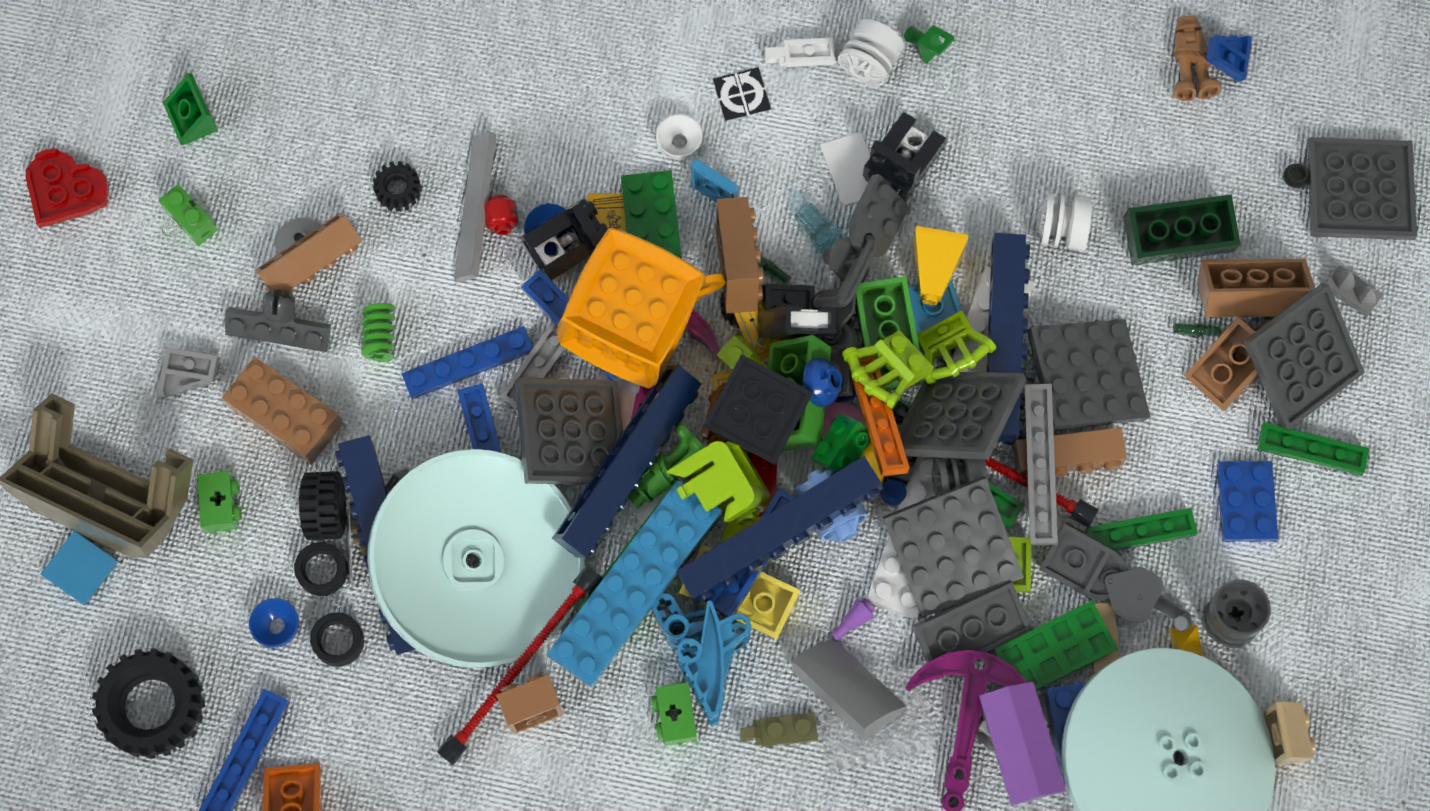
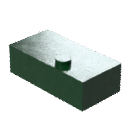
M1232 194L1128 208L1123 215L1132 266L1234 252L1241 245Z

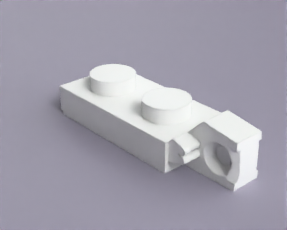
M833 37L784 40L783 43H778L777 47H765V63H778L782 67L835 65L836 62Z

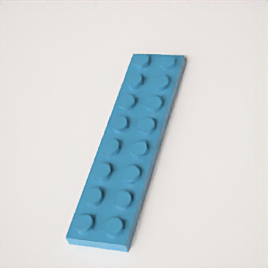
M678 480L547 653L550 659L591 688H593L677 575L676 571L683 567L722 514V510L717 506L706 512L696 493L682 500L676 489L684 484Z

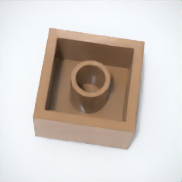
M542 673L533 675L527 679V683L517 686V684L505 686L501 689L502 693L496 695L512 735L564 715L549 674L545 676Z

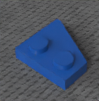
M1217 35L1209 38L1206 61L1237 82L1246 80L1252 36L1238 37L1237 35H1231L1226 37L1225 35Z

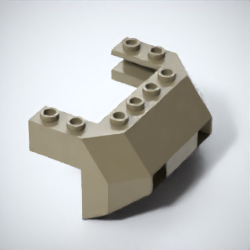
M51 393L33 409L29 451L0 477L1 486L6 492L27 507L48 519L128 557L148 558L165 540L187 501L193 459L169 448L166 452L165 463L157 460L152 465L150 481H147L71 445L75 404Z

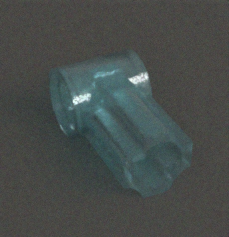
M812 202L805 204L795 214V220L809 234L814 247L822 255L826 250L831 249L836 239L845 238L841 229L834 222H829Z

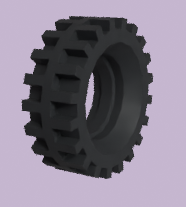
M138 649L134 650L135 654L129 657L123 654L119 657L120 662L113 666L110 663L106 667L109 672L105 678L99 677L97 680L100 687L98 692H93L92 699L96 701V708H92V715L98 721L96 726L105 735L104 738L108 742L134 757L145 756L148 759H154L155 755H170V750L176 747L181 749L185 746L183 741L189 735L194 737L196 734L194 728L197 722H202L203 716L200 715L201 707H205V700L202 699L201 692H203L202 685L196 679V674L171 653H162L157 649H150V652ZM147 680L165 682L171 687L175 696V707L171 717L163 725L155 729L144 730L135 727L126 715L125 703L129 693L136 685Z

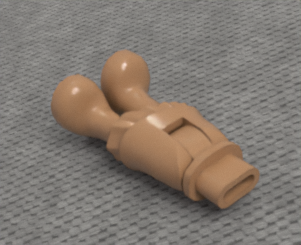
M1196 16L1177 18L1174 57L1177 63H1179L1180 82L1174 86L1173 96L1181 101H1192L1195 99L1196 88L1191 72V66H1195L1198 98L1200 100L1212 98L1221 93L1222 86L1217 79L1209 77L1208 68L1212 64L1206 61L1208 48L1202 27L1198 24Z

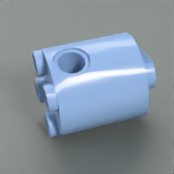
M829 468L825 472H822L821 469L811 472L807 475V482H802L793 488L796 496L798 497L836 472ZM862 502L856 505L857 509L848 516L843 517L841 514L833 519L834 523L823 531L815 530L820 541L833 540L845 542L859 533L857 526L868 517Z

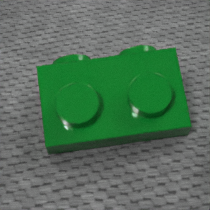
M839 414L837 419L831 424L822 442L818 444L811 459L817 464L837 473L860 459L871 442L867 427L856 419Z

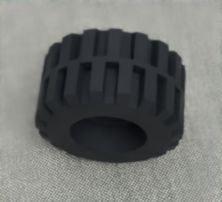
M338 471L306 472L301 479L299 516L301 529L306 540L342 538L346 526V493L342 476Z

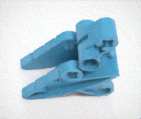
M662 593L652 607L654 618L666 638L667 644L671 648L677 649L679 667L683 675L685 674V679L689 683L691 690L694 691V696L700 707L703 708V713L710 726L713 727L719 723L723 708L725 682L732 658L749 643L751 622L743 614H734L719 621L712 601L707 602L706 608L683 614L673 596ZM663 603L666 607L669 606L670 617L668 618L665 612L660 610V605ZM705 616L703 621L688 623V619ZM737 619H740V620H743V621L746 623V625L743 624V623H740V622H737V623H732V622L735 621V620H737ZM736 628H741L744 630V632L742 634H736L732 630ZM676 629L683 631L680 635H674L671 632ZM702 636L701 645H700L699 642L696 641L695 639H697V638H699V637Z

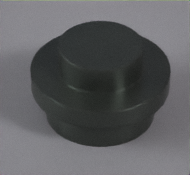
M1291 164L1283 173L1284 182L1291 188H1302L1309 181V171L1303 164Z

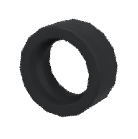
M317 542L306 546L297 555L294 571L299 584L307 592L317 596H326L333 594L343 586L348 575V564L341 551L334 545ZM317 554L330 555L337 563L335 577L326 584L312 583L306 576L305 568L307 562Z
M330 613L321 617L314 624L310 634V644L313 652L323 663L334 667H342L351 664L360 656L364 648V635L359 624L351 616L344 613ZM334 624L347 626L353 634L351 648L341 655L327 653L321 643L324 631Z

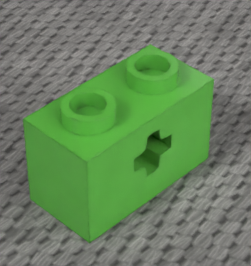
M230 471L197 475L200 527L206 533L238 529V520H242L241 507L236 502V495L240 494L239 480L235 479ZM223 497L225 500L221 501V506H217L216 503H219L220 498Z
M689 683L656 687L657 695L651 697L654 712L660 713L661 722L656 723L658 740L664 739L665 746L697 741ZM670 709H676V712L679 713L677 720L672 721L671 716H667L670 715Z

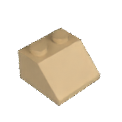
M1279 701L1266 709L1264 717L1271 736L1275 766L1305 763L1313 759L1315 743L1312 737L1309 738L1307 727L1310 726L1308 711L1303 708V703Z

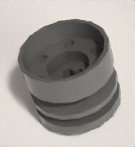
M933 457L931 475L935 495L982 476H985L988 482L985 460L960 459V462H957L956 458H946L945 464L944 458Z
M1232 580L1223 584L1206 605L1203 613L1204 627L1208 635L1216 643L1228 648L1242 647L1249 644L1268 623L1271 614L1270 601L1265 591L1257 584L1247 580Z

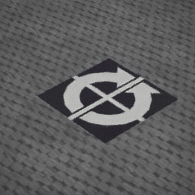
M759 67L713 78L725 121L771 110Z

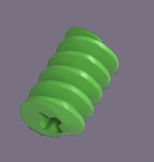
M375 303L364 307L362 310V315L364 316L362 325L364 327L362 328L363 338L361 339V344L363 347L361 348V355L366 359L378 362H387L394 359L393 354L387 353L394 350V345L387 343L395 340L393 334L387 333L395 330V326L389 324V322L395 321V316L389 314L396 309L392 304Z

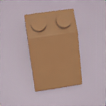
M1237 317L1184 375L1222 411H1225L1259 378L1243 341L1257 330L1242 317Z

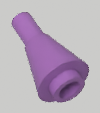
M857 598L842 620L843 622L830 634L839 641L850 630H854L876 618L872 614L876 609L866 598L862 601Z

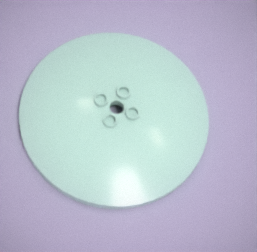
M479 449L459 450L436 456L420 464L406 474L388 493L375 516L370 531L367 559L368 572L374 596L383 615L392 628L407 643L437 661L465 668H488L518 660L529 644H532L531 642L534 641L533 639L536 638V635L541 633L540 630H543L542 628L545 627L549 619H552L551 617L554 616L553 614L556 613V610L561 608L560 605H563L564 600L570 597L569 594H572L571 589L575 586L573 581L584 568V558L575 557L552 539L571 510L569 503L554 484H525L523 461L504 453ZM468 554H475L479 558L477 568H471L467 565L466 557ZM571 607L572 609L569 610L565 618H562L563 620L560 621L561 623L558 624V627L553 629L554 632H551L552 634L545 640V643H542L543 645L557 634L567 621L574 607Z
M1171 648L1146 649L1125 655L1110 662L1092 676L1079 692L1069 711L1064 727L1061 757L1065 785L1075 811H1268L1275 781L1274 750L1268 727L1259 707L1244 686L1233 675L1213 661L1192 652ZM1176 750L1180 751L1184 756V762L1181 766L1177 765L1173 760V754Z

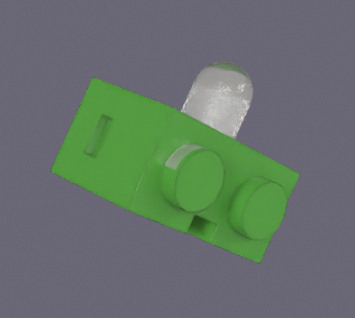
M179 184L158 200L164 211L171 217L162 226V233L165 236L172 237L180 230H183L199 246L218 230L208 214L198 204L194 203L193 199Z

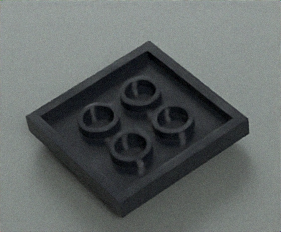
M741 354L703 427L775 465L813 392Z

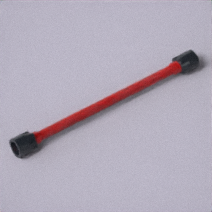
M900 401L892 409L896 424L901 426L910 408ZM990 457L989 460H985L988 468L991 467L992 470H997V473L1000 472L1001 475H1006L1007 478L1009 477L1012 481L1018 482V484L1028 489L1027 476L1025 477L1024 474L1016 472V470L1009 466L1006 467L1007 465L1003 463L1000 464V461L997 462L994 458L991 459ZM1056 493V504L1058 506L1061 505L1062 508L1064 507L1071 514V519L1089 528L1099 509L1081 499L1078 502L1073 499L1068 500V498Z
M585 565L573 581L575 586L571 589L572 594H569L570 597L564 600L563 605H560L561 608L556 610V613L553 614L554 616L551 617L552 619H549L545 627L542 628L543 630H540L541 633L536 635V638L533 639L534 641L531 642L532 644H529L525 652L522 653L523 655H520L521 658L516 660V663L513 664L514 666L511 667L512 669H509L505 677L502 678L503 680H500L501 683L496 685V688L493 689L494 691L491 692L492 694H489V697L484 700L483 705H480L481 708H478V711L476 710V713L469 719L467 725L465 724L462 730L458 731L455 736L450 734L446 741H444L437 750L440 756L452 765L458 761L468 748L465 744L468 742L471 732H474L480 721H483L489 710L492 709L491 707H494L496 702H498L496 695L502 693L501 689L514 682L513 679L518 677V674L521 673L520 671L523 670L522 668H525V665L530 662L531 657H534L533 654L538 652V649L541 648L540 646L543 645L542 643H545V640L550 637L551 632H554L553 629L558 627V624L561 623L560 621L563 620L562 618H565L569 610L572 609L571 607H574L580 597L583 598L586 593L590 595L603 577L588 565Z

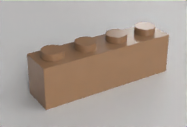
M340 212L254 271L268 291L280 289L281 298H285V291L293 293L295 286L300 283L306 284L314 279L316 276L314 273L322 268L326 270L337 263L336 259L344 253L349 255L357 250L359 247L357 244L362 242V239L346 215Z
M1122 428L1054 435L1055 477L1065 476L1068 472L1078 471L1079 474H1087L1097 468H1104L1105 471L1121 468L1127 459ZM1026 439L1015 440L1012 448L1016 472L1018 471L1022 475L1024 474L1025 477H1028Z

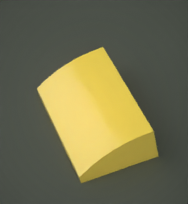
M702 544L695 559L712 548ZM761 572L736 614L747 616L751 622V628L777 640L801 594V590ZM683 584L679 593L692 599ZM701 601L698 602V603H701V604L707 606V602H705V603H702ZM737 619V620H736V621L741 622V623H743V624L746 625V623H745L743 620H740V619Z

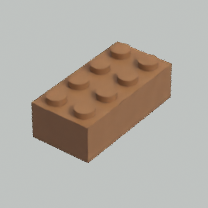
M748 197L717 199L716 239L720 270L726 282L723 286L726 313L755 312L758 310V301L763 300L762 285H759L763 284L764 281L763 268H759V264H757L761 262L760 248L754 244L758 243L757 227H754L752 224L755 223L754 207L749 208Z
M1306 259L1201 260L1197 282L1205 317L1215 318L1277 316L1315 288Z
M255 356L222 397L228 408L310 465L313 464L344 424L338 413Z

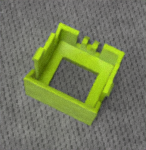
M721 441L713 442L667 471L669 474L692 479L676 489L682 500L696 493L706 512L716 506L722 510L724 522L730 523L738 518L736 524L743 525L751 519L755 520L758 518L757 516L766 511L771 503L770 493L747 453L740 446L730 441L726 443Z

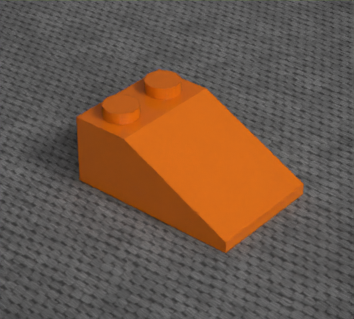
M320 763L264 768L263 811H323Z

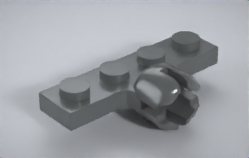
M276 289L268 291L263 297V312L229 307L226 310L225 335L327 352L330 348L331 324L297 318L295 315L294 295L289 291H285V298H281V290Z

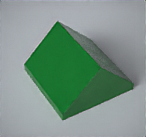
M187 73L163 101L164 108L181 145H186L218 131L193 74Z

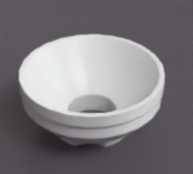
M683 114L669 116L657 128L656 142L665 156L671 159L684 160L690 158L697 153L702 144V129L698 122L690 116ZM676 137H683L687 140V145L684 148L678 149L672 145V141Z

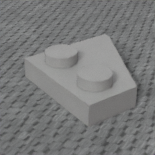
M166 347L156 397L163 399L215 383L220 357Z

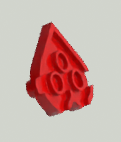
M56 148L45 149L35 154V159L30 163L29 168L26 167V182L36 224L39 228L91 214L108 204V196L110 194L109 183L103 172L97 168L90 167L88 164L76 165L72 156L65 152H61Z

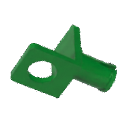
M932 25L926 33L916 29L914 26H910L904 34L905 41L919 48L922 60L926 64L935 55H941L955 40L952 34L935 25ZM939 36L945 38V41L942 44Z

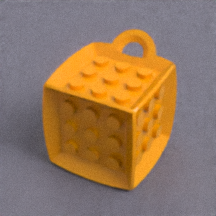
M609 228L593 251L570 296L563 317L556 330L560 345L591 364L632 383L652 388L656 385L658 378L675 351L689 321L695 302L699 301L701 297L722 288L726 284L723 274L705 276L696 267L669 251L627 232Z

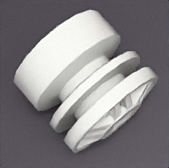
M862 19L852 32L850 41L845 44L844 50L840 52L838 62L844 71L854 79L870 86H881L887 80V75L891 73L892 65L897 63L903 53L905 44L902 38L887 25L871 19Z
M1047 192L1039 214L1038 232L1040 246L1047 247L1049 236L1051 235L1053 236V248L1058 247L1061 237H1066L1067 249L1085 251L1091 223L1092 198L1074 195L1071 205L1066 206L1065 195L1060 194L1057 205H1054V193Z

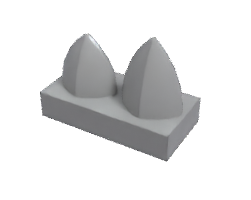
M1341 265L1337 267L1326 282V284H1329L1334 296L1365 317L1370 314L1383 296L1381 292Z

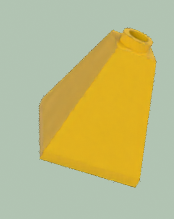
M916 226L912 250L919 299H922L924 304L937 305L938 302H941L963 258L968 234Z

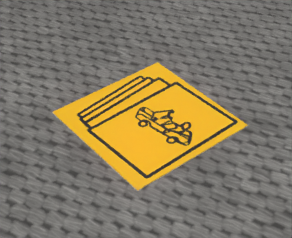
M587 193V202L591 201L598 212L595 216L600 224L604 223L608 229L615 228L627 232L623 194Z

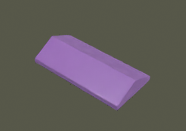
M1034 682L1007 686L980 695V703L1010 805L1013 806L1066 792Z

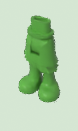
M680 423L676 428L677 435L680 438L677 446L667 455L661 451L654 463L645 469L641 475L642 480L638 487L631 490L627 496L637 509L646 501L650 503L654 498L670 489L678 476L667 473L668 470L705 448L683 423Z

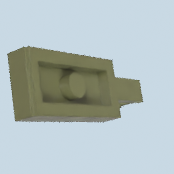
M815 713L761 718L760 720L753 721L754 726L740 728L741 742L756 740V746H763V748L818 742Z

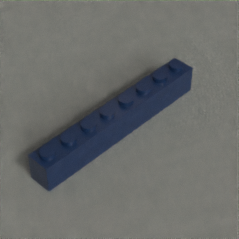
M994 233L992 239L988 338L994 342L996 350L992 353H987L986 372L1023 373L1026 378V368L1021 367L1022 359L1026 358L1027 343H1022L1023 334L1027 333L1028 318H1023V310L1028 308L1029 294L1024 293V284L1029 283V269L1025 268V260H1029L1030 244H1026V235ZM1020 393L997 442L1015 443L1019 435H1023L1024 419H1020V409H1024L1025 393Z
M679 364L666 367L656 385L652 388L552 537L555 542L575 557L587 558V556L595 552L598 547L597 541L602 534H605L613 524L611 520L617 512H620L625 507L627 496L631 490L638 487L642 480L641 475L656 460V452L668 442L670 431L682 421L685 415L683 413L684 410L698 397V389L702 383Z
M370 435L338 443L339 450L335 451L339 467L344 466L346 477L342 478L346 493L351 492L354 503L349 504L353 519L358 518L361 529L357 530L361 546L366 545L367 551L370 531L375 516L388 495L374 443ZM367 555V556H364V559H365L366 567H367V570H368V561H367L368 555ZM379 609L383 625L388 623L390 634L386 635L390 651L395 650L396 655L416 650L392 628L381 609Z
M865 456L676 572L692 599L696 603L700 601L705 603L716 596L715 592L722 587L728 589L740 581V576L747 572L753 574L763 567L762 563L770 558L775 560L783 556L787 552L786 548L795 543L797 546L804 543L810 538V533L817 529L819 531L827 529L834 523L833 519L841 514L845 517L853 513L857 509L856 505L864 500L870 502L876 499L881 494L879 491L883 489L882 483Z

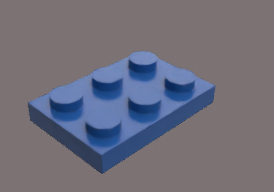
M1219 461L1217 463L1222 542H1276L1278 540L1272 461Z

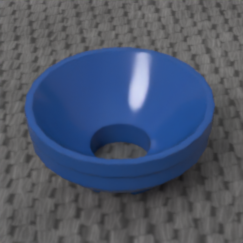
M825 358L811 359L805 366L803 374L804 387L813 392L810 401L817 407L828 406L836 400L841 391V384L843 382L841 372Z
M270 598L264 600L250 614V633L259 644L265 647H283L290 643L298 633V613L289 602L283 599ZM275 619H281L285 623L284 630L278 634L271 633L269 629L270 623Z

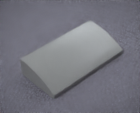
M835 639L819 643L791 660L793 673L864 741L868 740L907 710V706Z

